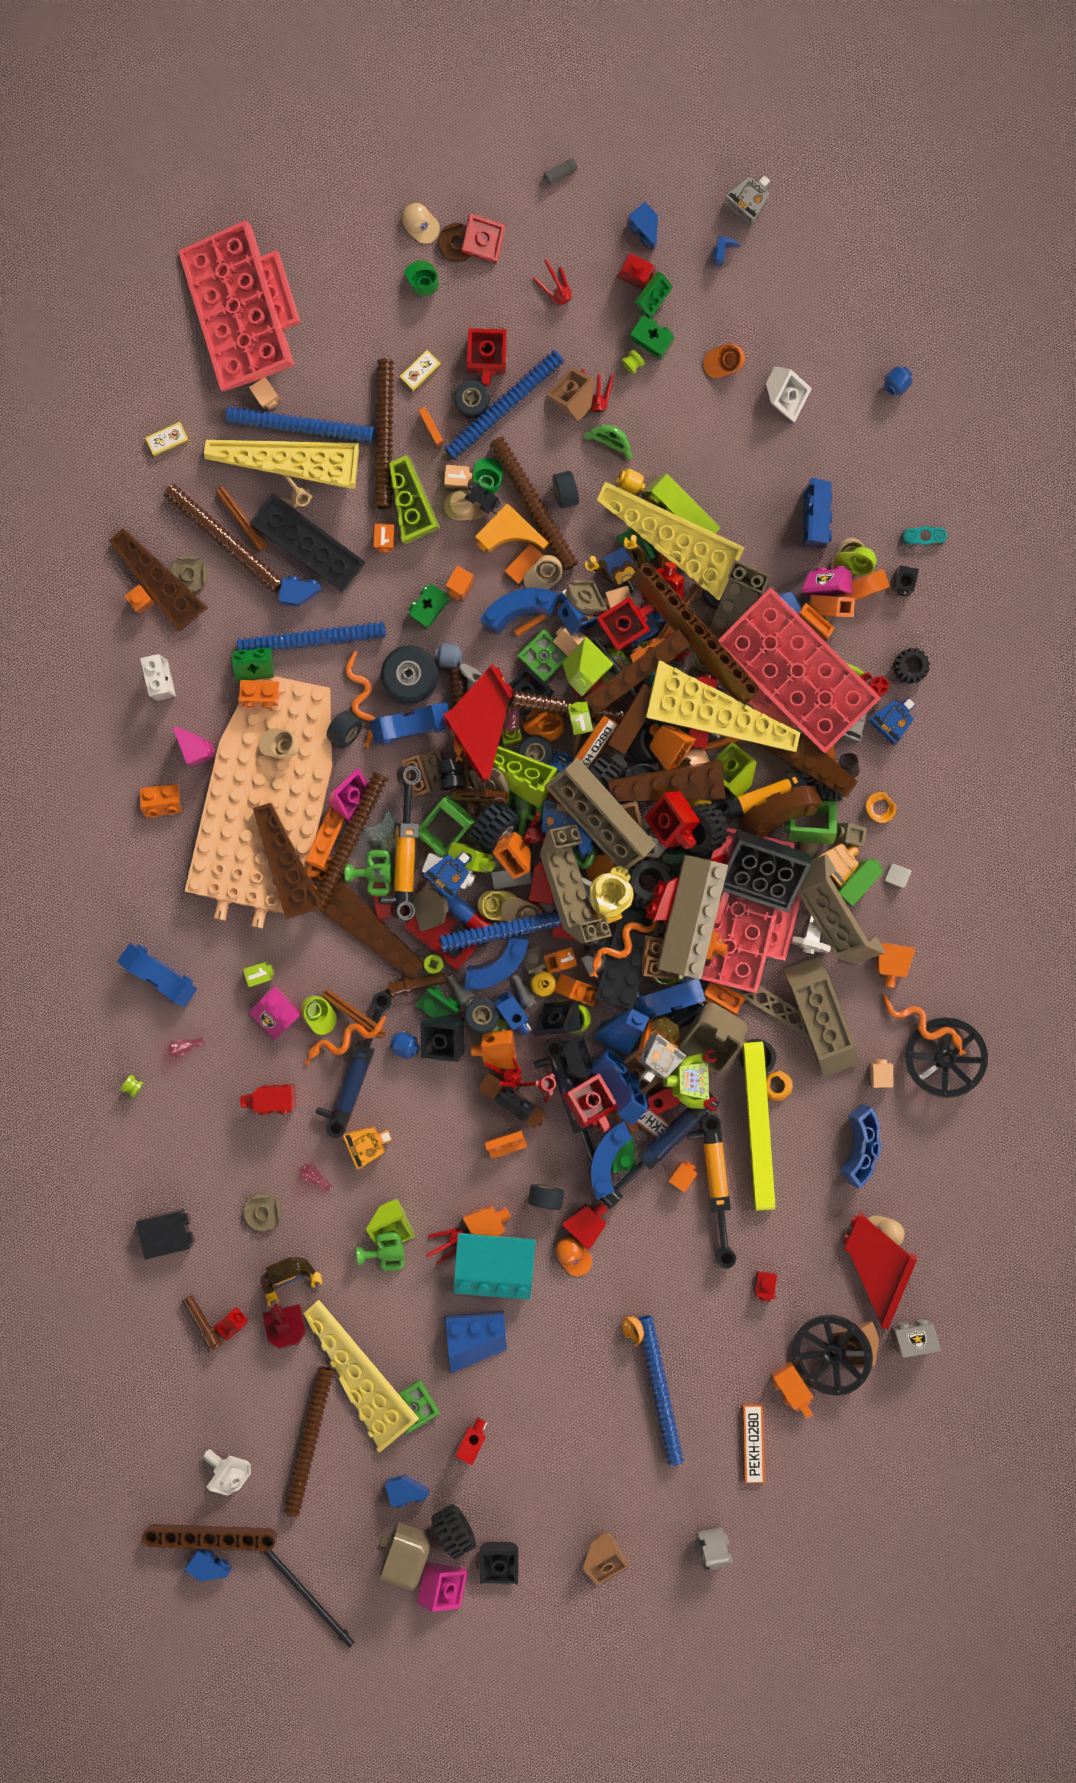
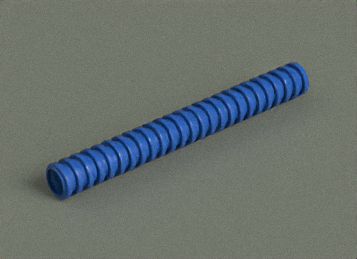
M554 350L551 351V354H547V358H543L542 362H538V366H534L533 370H529V374H525L524 378H520V382L515 383L516 386H511V390L506 391L507 394H503L502 398H498V402H494L493 406L490 405L489 410H485L484 414L481 413L480 418L477 417L475 422H471V426L468 425L466 430H462V434L459 433L457 438H453V442L450 441L448 446H444L447 454L454 460L457 459L458 455H462L461 452H465V448H469L471 443L474 444L475 439L478 440L480 435L483 436L484 431L487 432L488 428H492L493 423L496 424L497 420H501L502 415L505 416L506 412H510V408H514L515 404H519V400H523L524 396H528V392L533 391L532 388H536L537 384L542 383L541 380H545L546 376H550V372H554L555 368H559V364L562 365L564 363L561 355Z
M228 406L225 419L228 424L230 422L233 424L238 423L239 425L244 424L245 426L249 424L251 427L256 425L257 428L262 426L263 429L266 427L268 429L274 428V430L280 429V431L285 429L286 432L291 430L292 433L297 431L299 434L303 432L304 434L309 433L316 436L321 434L322 437L327 435L328 438L333 436L335 439L336 437H339V439L345 438V440L349 438L351 441L356 439L357 442L362 440L364 443L366 441L372 443L374 439L373 426L369 428L367 425L362 427L361 424L356 426L355 423L350 425V423L344 424V422L338 423V421L333 423L332 420L326 422V419L321 421L319 418L315 420L314 418L309 419L302 416L297 418L296 415L291 417L290 414L285 416L283 413L281 415L279 413L273 414V412L267 413V411L262 413L261 410L256 412L254 409L252 411L249 409L244 410L243 408L238 409L237 407L233 409L231 406Z
M380 621L378 624L377 622H374V624L370 622L368 625L363 623L362 626L357 624L350 627L346 625L344 628L339 626L337 629L336 627H333V629L327 628V630L321 628L320 631L318 629H315V631L309 630V632L304 630L303 633L297 631V633L291 632V634L285 633V635L280 633L279 636L273 634V636L267 635L265 637L263 635L261 638L256 636L254 639L253 637L249 639L244 638L243 640L238 638L237 650L271 648V651H278L279 649L283 651L284 648L290 650L292 647L293 649H296V647L302 648V646L308 648L309 645L311 647H314V645L320 646V644L325 646L326 643H329V645H332V643L338 644V642L344 643V641L349 643L350 640L355 642L356 640L361 641V639H364L366 641L367 638L371 640L375 637L376 639H379V637L385 638L386 630L383 621Z
M553 910L552 913L548 911L547 914L541 913L539 916L535 914L534 917L530 915L529 918H526L525 916L523 919L517 918L516 921L512 919L511 922L507 920L505 923L500 922L498 925L494 923L493 926L489 924L488 927L482 926L480 929L479 927H476L475 930L471 928L470 931L466 929L462 933L458 931L457 934L453 932L452 935H449V933L446 936L440 935L442 951L446 952L447 949L452 951V948H464L465 945L470 947V944H482L483 941L488 943V940L492 942L494 939L500 940L502 937L506 939V936L510 938L512 935H523L524 932L529 934L530 931H541L542 928L547 930V927H559L562 923L558 911Z
M650 1315L638 1318L644 1331L642 1347H644L643 1352L646 1353L644 1357L647 1359L645 1362L648 1365V1376H651L649 1381L652 1382L651 1388H653V1399L656 1400L654 1404L657 1406V1417L660 1418L658 1422L661 1424L659 1427L662 1430L663 1446L666 1447L667 1464L676 1466L682 1464L684 1458L681 1457L683 1453L680 1451L682 1448L679 1446V1435L676 1434L678 1432L677 1428H675L677 1425L674 1422L675 1417L672 1416L674 1411L671 1410L673 1407L670 1404V1393L667 1392L669 1388L666 1387L668 1383L665 1381V1370L662 1369L664 1367L663 1363H661L663 1360L660 1357L661 1352L658 1351L660 1346L657 1345L659 1342L656 1340V1328L653 1327L655 1326V1323L652 1322L654 1318Z

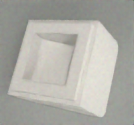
M892 863L884 881L904 888L911 870Z

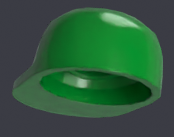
M423 260L415 261L406 267L405 276L415 294L418 296H429L438 290L439 278L430 262Z
M481 458L475 462L472 482H476L486 489L483 496L487 491L493 495L498 492L502 481V465L492 458Z

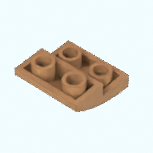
M441 749L401 761L403 766H416L421 772L420 781L412 785L413 797L440 789L438 779L441 775L437 773L436 763L444 760ZM407 771L406 777L408 780L411 779L410 771Z
M645 935L642 954V975L678 981L680 974L657 969L664 938Z

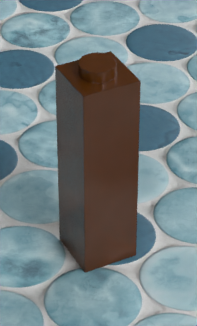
M649 683L640 686L606 744L622 755L627 752L646 720L645 717L653 686Z
M488 1072L478 1089L496 1101L494 1098L502 1088L499 1082L503 1081ZM513 1089L517 1095L527 1099L535 1107L525 1122L533 1128L537 1125L541 1126L546 1119V1116H544L546 1111ZM510 1106L508 1110L511 1112L514 1107Z

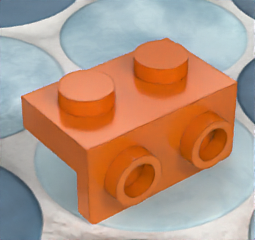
M179 784L140 788V806L144 817L154 818L162 815L182 813Z
M709 982L704 991L706 1000L703 1003L705 1005L715 1003L736 1016L745 997L725 985Z

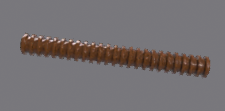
M381 358L377 360L379 365L377 370L379 372H377L378 390L376 391L378 394L376 396L378 400L376 402L378 406L376 408L378 412L376 414L378 418L376 420L378 424L376 426L378 430L376 432L378 436L376 441L378 443H376L377 449L375 451L377 453L375 456L377 459L375 465H377L375 471H377L375 477H377L375 479V483H377L375 485V489H377L375 491V495H377L375 497V501H377L375 507L388 509L392 507L390 503L392 501L390 497L392 495L390 491L392 489L390 485L392 480L390 479L391 470L389 463L393 459L391 456L393 453L391 450L393 444H391L393 438H391L393 436V432H391L393 430V426H391L393 424V420H391L393 418V414H391L393 408L391 407L393 406L392 394H394L392 390L394 388L392 384L394 382L392 378L394 376L392 372L394 370L392 366L394 361L389 358Z
M496 438L490 443V448H493V453H496L499 463L503 464L502 468L506 469L505 473L509 474L508 478L512 479L511 483L515 484L514 488L518 489L517 493L521 494L520 498L524 499L523 503L527 504L526 508L530 509L529 513L533 514L532 518L536 519L535 523L539 524L538 528L542 529V534L545 535V539L552 546L551 549L555 551L554 554L558 556L557 559L564 566L563 570L567 571L578 564V559L575 560V554L572 555V549H569V544L565 543L566 539L562 538L563 534L559 533L560 529L556 528L557 524L553 523L554 519L550 518L551 514L547 513L548 509L544 508L545 504L541 503L542 499L538 498L539 494L535 493L536 489L532 488L533 484L529 483L530 479L526 478V473H523V468L520 467V463L517 462V458L514 457L511 448L507 446L508 443L504 441L505 438Z
M175 483L166 488L163 496L168 498V501L173 502L174 506L177 505V509L181 510L183 514L186 513V517H190L192 522L195 521V525H199L201 530L204 529V533H208L209 537H213V541H217L218 545H222V549H226L227 553H231V557H235L236 561H240L239 564L244 565V568L248 569L249 573H253L254 577L257 576L258 581H262L263 585L266 584L267 589H271L272 593L280 589L282 578L279 579L278 575H274L275 572L270 571L269 567H265L266 564L261 563L260 559H256L257 556L252 555V552L248 551L247 547H243V544L239 543L238 539H234L233 535L230 536L229 531H225L224 527L221 528L220 523H217L215 519L212 520V516H208V513L203 511L202 507L199 508V505L194 503L193 499L190 500V497L186 496L184 491L181 492V489L177 488Z
M459 668L449 670V674H451L449 677L451 680L450 685L452 686L450 691L453 693L451 694V697H453L451 702L454 703V706L466 694L467 687H465V684H467V681H465L466 677ZM461 751L462 771H460V774L463 775L465 784L462 789L475 790L468 772L473 768ZM478 801L461 802L464 805L462 808L472 817L480 814L477 810L479 809V806H477Z
M514 691L511 698L512 708H524V710L541 711V713L546 711L547 714L552 712L553 715L558 713L559 716L564 714L565 717L570 715L568 705L576 703V701L559 700V698L553 699V697L536 696V694L530 695V693L524 694V692L518 693V691ZM588 705L590 718L595 722L598 720L600 722L603 716H606L618 724L627 710L623 711L621 708L617 710L615 707L613 709L605 707L595 714ZM646 718L641 728L651 727L654 724L649 718Z
M372 772L373 777L369 778L370 783H367L368 787L364 789L365 793L361 795L362 799H359L360 804L356 805L357 810H354L355 814L351 816L352 820L348 822L349 826H346L347 831L343 832L344 837H341L342 841L338 843L339 847L335 849L336 853L332 855L334 858L330 859L331 864H328L327 867L329 868L325 870L326 874L322 876L323 880L319 882L320 886H317V894L323 907L328 905L327 901H330L329 897L333 895L332 891L336 889L334 886L335 884L338 885L337 880L341 878L340 874H343L344 871L342 870L346 868L345 864L349 862L347 859L351 857L350 853L354 851L353 847H356V841H359L358 837L362 835L361 830L365 829L363 826L367 824L366 820H369V814H372L371 810L375 808L374 803L378 802L376 799L380 797L379 793H382V787H385L384 783L388 781L387 777L377 772ZM324 908L318 909L321 912H325Z
M326 1366L317 1368L319 1372L316 1373L317 1378L314 1380L316 1384L313 1385L314 1390L311 1393L313 1396L310 1397V1408L307 1409L309 1414H306L307 1420L304 1422L306 1425L303 1427V1437L300 1439L302 1443L299 1444L300 1449L297 1451L299 1455L296 1456V1466L293 1468L295 1472L292 1473L293 1478L290 1481L292 1484L289 1485V1496L286 1498V1508L283 1510L289 1516H299L301 1513L299 1510L302 1508V1498L305 1496L303 1492L306 1491L305 1486L308 1483L306 1480L309 1479V1469L312 1467V1457L315 1454L313 1451L316 1450V1439L319 1437L317 1433H320L319 1427L322 1425L320 1422L323 1420V1417L321 1416L324 1415L323 1410L326 1408L324 1404L327 1403L326 1398L329 1395L327 1392L330 1391V1380L333 1378L331 1374H334V1370Z

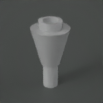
M452 974L447 979L454 988L460 1007L465 1006L467 1008L476 995L470 990H465V986L460 984Z
M518 974L514 975L512 980L517 987L521 1007H526V1009L533 1007L537 1004L536 1000L538 997L523 984Z

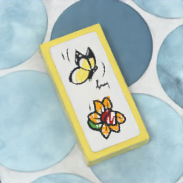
M426 350L400 378L414 392L441 364Z
M180 422L146 437V441L154 456L189 441Z

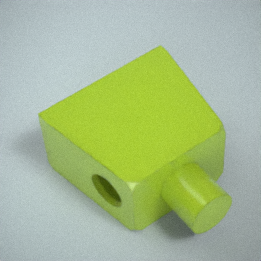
M456 842L451 843L448 854L454 859L462 851L466 854L469 853L468 856L471 860L464 866L465 868L484 873L494 870L495 861L492 860L493 854H489L475 846Z

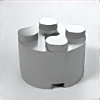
M716 1527L696 1532L699 1557L705 1560V1563H702L705 1572L728 1567L733 1564L731 1554L727 1552L726 1547L729 1545V1539L727 1534H724L723 1528Z

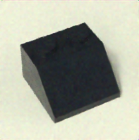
M445 1015L422 1020L421 1058L458 1062L464 1054V1017Z

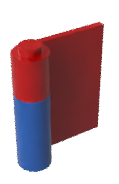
M436 887L435 889L445 896L448 903V913H446L444 923L420 932L416 914H414L404 927L458 971L478 947L479 943H476V945L471 944L467 949L462 948V953L453 959L447 952L442 951V947L438 942L440 935L451 934L450 930L457 923L465 930L467 929V931H470L471 928L475 930L476 927H479V929L482 926L488 927L491 923L459 896L455 895L453 899H450Z

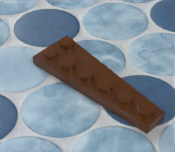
M122 528L109 540L177 631H182L208 609V606L126 529Z
M801 732L796 752L755 743L846 798L858 783L854 777Z
M720 760L607 781L608 792L616 801L659 800L664 793L681 791L686 800L725 799L722 762Z
M270 802L253 808L285 918L291 919L324 908L273 803Z
M341 881L334 890L333 895L329 897L330 901H327L328 905L324 907L325 912L322 911L321 913L407 977L413 979L424 963L395 933H392L385 926L386 924L382 920H379L373 914L372 910L359 899V896L345 882Z

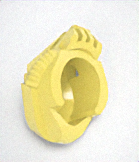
M621 866L614 867L610 873H603L591 883L590 901L596 913L612 918L631 906L633 889L629 884L630 874L627 869Z

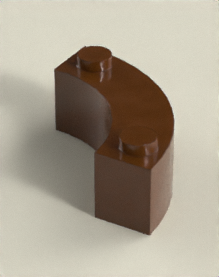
M815 786L793 787L790 792L784 794L777 792L767 797L766 802L758 807L754 805L739 821L744 832L764 838L771 830L786 821L803 816H813L822 805V801Z

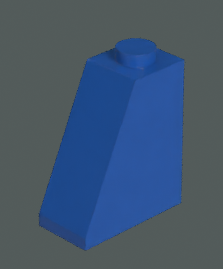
M630 1009L601 1022L594 1038L629 1055L644 1031L649 1017L634 1009Z

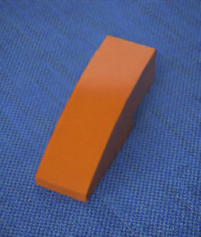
M884 569L852 580V594L838 596L855 598L856 602L887 590L890 585Z

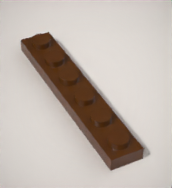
M678 629L584 699L594 713L597 714L656 671L658 661L667 663L690 646L689 642Z

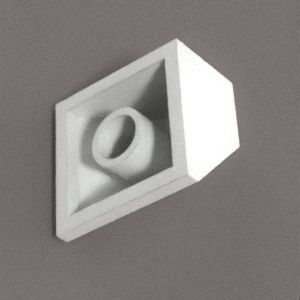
M774 366L766 382L771 404L790 421L795 422L812 388L791 369Z

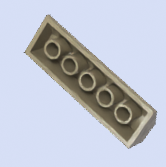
M578 757L545 785L548 791L616 866H621L625 869L630 868L643 859L656 845Z
M688 855L683 856L657 969L692 978H702L728 865Z

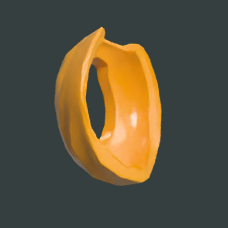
M885 792L870 795L866 803L868 816L879 823H886L892 820L896 814V804L892 802ZM882 799L886 800L889 804L887 812L883 815L874 813L873 804Z
M778 1071L766 1076L768 1099L773 1101L784 1100L792 1092V1079L786 1073ZM779 1076L784 1081L785 1088L781 1093H774L770 1089L771 1078Z
M633 1316L624 1317L622 1320L624 1336L631 1338L635 1342V1347L643 1340V1326Z

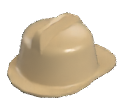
M461 490L452 492L445 500V512L453 520H476L487 515L486 512L479 508L481 504L478 502L473 504L465 499L466 494Z

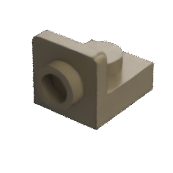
M838 823L835 842L864 847L867 828L850 823Z
M539 946L526 950L523 961L528 974L533 973L534 976L539 972H544L543 969L546 968V964Z

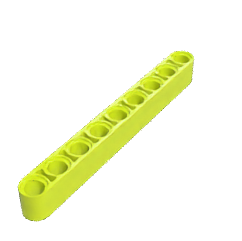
M763 1041L743 1043L755 1211L775 1210Z

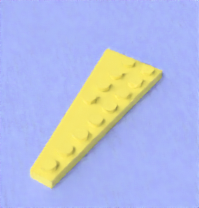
M206 440L204 457L207 460L350 489L356 488L359 443Z
M605 482L597 500L640 534L643 539L652 544L655 549L672 563H675L687 573L690 578L699 583L701 587L711 593L716 599L721 600L729 582L727 577L734 560L739 561L745 548Z
M658 661L645 718L796 752L800 732L698 681V679L662 661Z
M318 1300L303 1314L313 1332H316L323 1351L326 1350L329 1355L331 1366L336 1368L340 1376L338 1379L351 1403H354L359 1411L358 1416L361 1421L364 1420L369 1430L367 1433L370 1437H373L378 1446L376 1449L380 1453L419 1418L320 1300Z

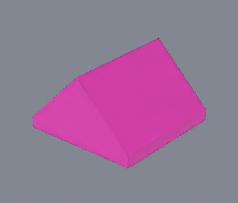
M356 768L330 794L327 803L348 822L352 819L351 816H354V810H357L356 805L360 804L359 799H362L361 795L365 793L364 789L368 787L360 769Z

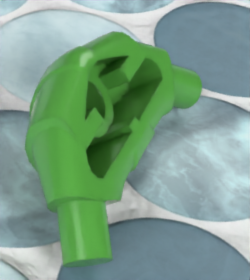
M604 424L584 434L586 440L594 438L596 441L602 442L619 452H623L626 459L633 457L627 435L617 426Z

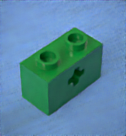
M642 315L631 332L629 340L662 360L674 342L675 336L672 335L673 332L670 329L657 325L653 318L649 316L646 318ZM656 334V337L650 338V335Z
M432 583L429 586L425 585L423 587L419 600L417 602L414 600L408 608L410 611L408 613L409 616L427 630L450 601V596ZM431 601L432 608L427 607L425 609L424 603Z
M271 648L233 652L232 665L236 682L240 680L274 678L275 666Z

